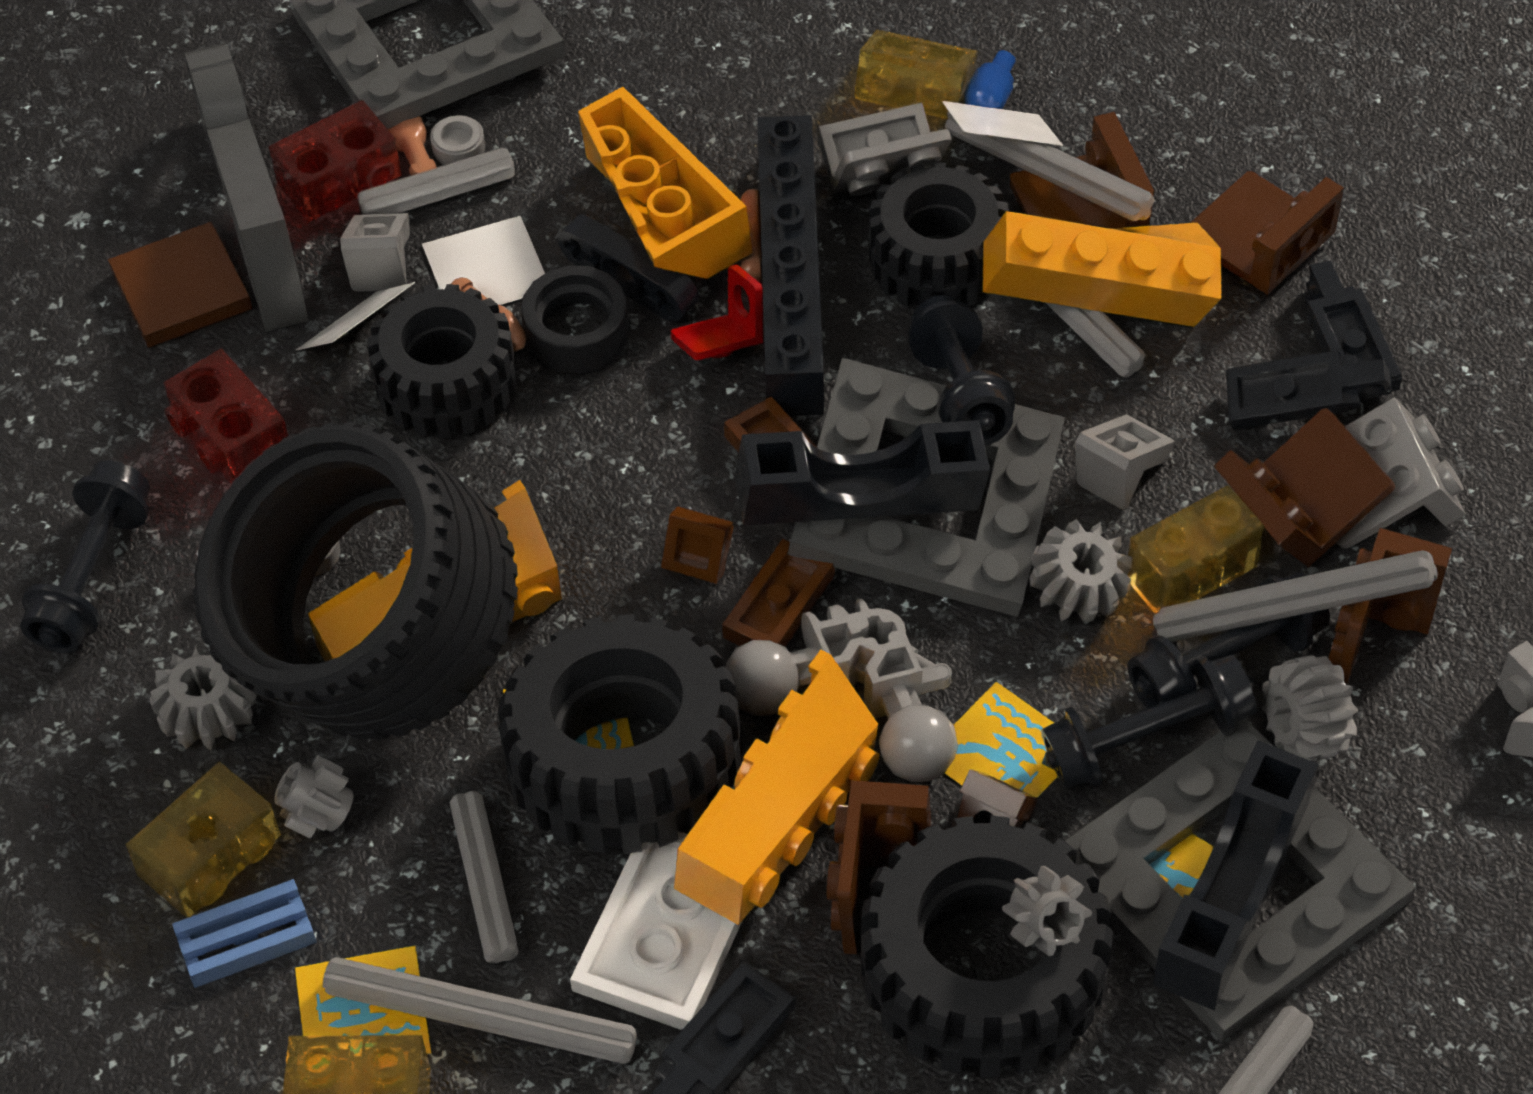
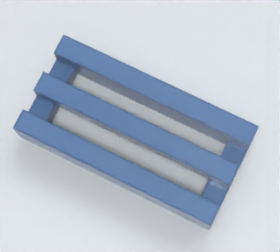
M294 879L172 923L194 988L317 943ZM292 921L296 922V925L201 961L198 960L200 955L233 943L235 945L246 943L258 938L262 932Z

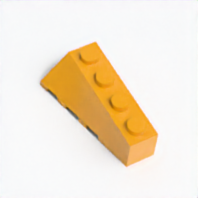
M624 87L615 90L578 111L586 157L613 184L654 267L708 279L753 253L747 206Z
M1006 211L983 241V292L1195 327L1221 300V248L1198 223L1102 228Z
M521 480L504 489L502 493L507 500L494 507L498 513V519L505 524L508 530L507 539L512 542L515 551L513 561L517 564L518 576L515 582L518 590L517 599L514 601L513 610L515 612L512 622L525 616L538 615L548 609L551 604L562 600L558 566ZM412 548L404 552L405 557L400 560L396 570L384 577L383 574L374 571L308 613L315 643L324 661L340 657L359 645L382 622L400 593L410 566Z
M821 649L808 666L809 672L812 674L810 685L801 695L791 690L779 706L778 715L781 717L772 731L769 743L766 744L759 739L754 741L744 755L743 762L737 772L734 782L735 790L726 785L722 786L677 850L674 889L737 925L743 921L755 905L762 908L769 902L778 886L781 873L789 864L797 866L802 862L812 845L815 832L823 823L830 826L835 822L837 805H845L847 794L850 791L851 780L868 781L879 761L880 755L874 751L878 729L877 721L832 655Z

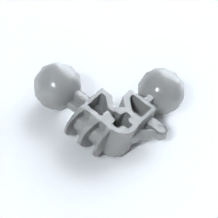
M861 598L856 600L855 613L849 614L838 604L827 607V620L819 621L814 614L806 612L801 617L806 649L789 652L786 647L770 640H752L737 647L728 659L725 668L732 673L736 685L738 710L753 716H771L778 712L779 706L791 690L797 692L799 686L810 684L812 673L809 672L808 666L821 649L832 655L853 688L857 682L864 684L863 702L875 719L887 716L888 721L882 728L879 745L883 762L894 775L910 782L931 781L945 774L955 759L958 741L954 725L942 711L928 705H922L920 702L921 694L945 689L950 685L951 668L944 663L934 664L919 655L918 649L911 646L907 638L904 622L897 614L890 610L882 608L869 609L866 602Z

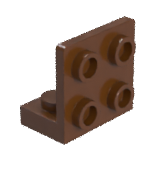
M1115 112L1094 116L1092 139L1087 141L1085 145L1086 155L1075 158L1149 191L1153 196L1154 189ZM1026 170L1014 172L1010 175L1009 184L1023 214L1102 228L1150 226L1151 215L1143 221L1140 219L1131 221Z
M1247 171L1190 223H1198L1221 248L1222 266L1268 295L1336 232L1344 187L1325 177L1310 192L1302 191L1294 198L1255 172Z
M1327 408L1321 409L1264 463L1256 458L1248 464L1230 450L1214 465L1216 470L1274 540L1307 567L1311 566L1395 489V483Z
M1379 528L1373 550L1360 549L1355 565L1424 550L1432 555L1438 575L1437 579L1428 588L1343 605L1341 607L1335 628L1336 635L1328 659L1332 665H1340L1342 667L1346 685H1348L1369 618L1385 622L1394 629L1412 630L1428 635L1452 548Z
M851 780L848 805H837L834 841L835 843H840L838 861H830L827 900L832 901L831 930L841 931L844 954L857 955L868 867H888L889 854L902 842L907 841L912 846H915L917 844V832L931 826L929 786Z

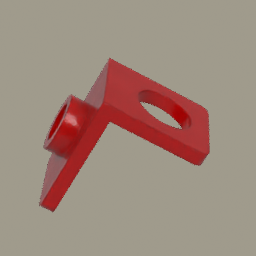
M739 265L729 266L728 315L672 329L671 340L695 360L709 357L722 358L731 355L735 350L763 343V288L761 283ZM741 286L745 289L749 299V314L742 303Z

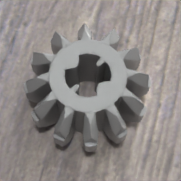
M1077 518L1067 525L1065 531L1054 526L1053 529L1047 532L1043 543L1040 546H1036L1031 556V565L1034 569L1030 575V587L1044 590L1040 597L1041 607L1054 603L1061 607L1059 610L1061 621L1068 619L1073 611L1078 613L1085 625L1093 621L1097 613L1107 617L1116 610L1119 600L1125 598L1130 590L1131 578L1127 575L1132 568V557L1118 553L1122 546L1121 536L1109 540L1101 536L1103 533L1101 522L1094 525L1090 532H1085Z
M197 644L192 657L184 659L172 653L170 662L172 669L155 670L156 678L154 682L157 688L150 692V704L154 714L158 715L157 721L161 731L167 737L176 735L178 742L185 749L198 739H201L203 745L211 751L215 738L222 735L235 742L237 734L235 725L252 724L253 712L251 706L256 703L257 694L237 683L236 679L228 676L222 670V665L216 662L211 654L209 656L205 655L204 650Z
M1309 655L1284 661L1281 665L1270 669L1269 680L1264 682L1262 686V691L1266 697V704L1261 709L1267 714L1268 725L1266 730L1273 732L1275 735L1276 748L1309 761L1335 757L1338 753L1348 750L1350 738L1357 735L1353 714L1358 712V708L1352 703L1351 693L1353 686L1345 684L1342 667L1340 665H1332L1327 656L1315 657Z

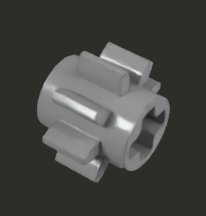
M319 755L313 761L312 766L299 762L292 764L282 776L274 797L275 804L283 808L280 816L286 819L284 826L309 839L315 833L316 828L322 831L326 829L330 832L336 830L346 818L353 802V791L345 786L349 778L342 775L344 768Z
M1046 866L1040 867L1038 877H1030L1025 880L1016 878L1014 880L1016 888L1011 895L1010 903L1002 906L1003 912L1014 920L1019 921L1013 927L1010 935L1025 947L1034 943L1038 949L1048 956L1054 955L1056 946L1065 945L1070 942L1078 944L1080 941L1078 935L1083 928L1084 919L1092 916L1090 909L1075 900L1082 893L1084 886L1069 875L1060 879L1057 873Z

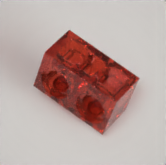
M363 100L269 146L277 184L308 222L339 209L342 205L356 199L361 191L386 184L402 175L395 138Z
M222 348L163 382L170 406L164 409L170 425L181 438L189 435L196 443L195 449L199 458L212 474L220 471L230 483L244 471L247 465L262 455L266 449L288 437L284 418Z

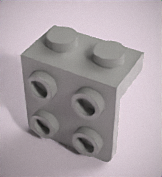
M922 103L818 127L816 132L833 194L848 190L850 196H860L876 191L881 187L880 182L891 180V177L898 172L909 174L913 166L922 164L924 168H933L934 163H940L952 142L948 129L930 132Z
M1394 397L1345 426L1395 483V489L1336 542L1339 547L1350 548L1378 532L1379 528L1387 527L1423 505L1444 526L1466 515L1456 495L1464 490L1463 485L1447 460L1439 461L1433 448L1441 444L1440 439L1431 423L1423 414L1415 418Z

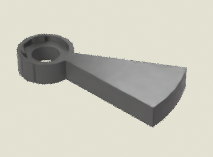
M222 43L186 52L184 56L212 156L215 159L265 332L309 321L285 218L246 109L248 105L242 83H239L232 60L235 59L234 49L229 50L227 43Z

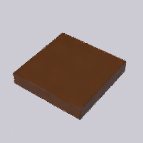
M212 221L108 259L113 276L148 348L253 309L250 296Z

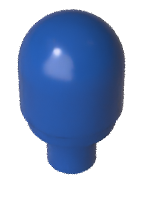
M1000 50L995 55L992 63H984L981 67L977 68L965 89L964 103L1003 109L1013 91L1014 79L1010 72L1016 63V58L1010 52Z

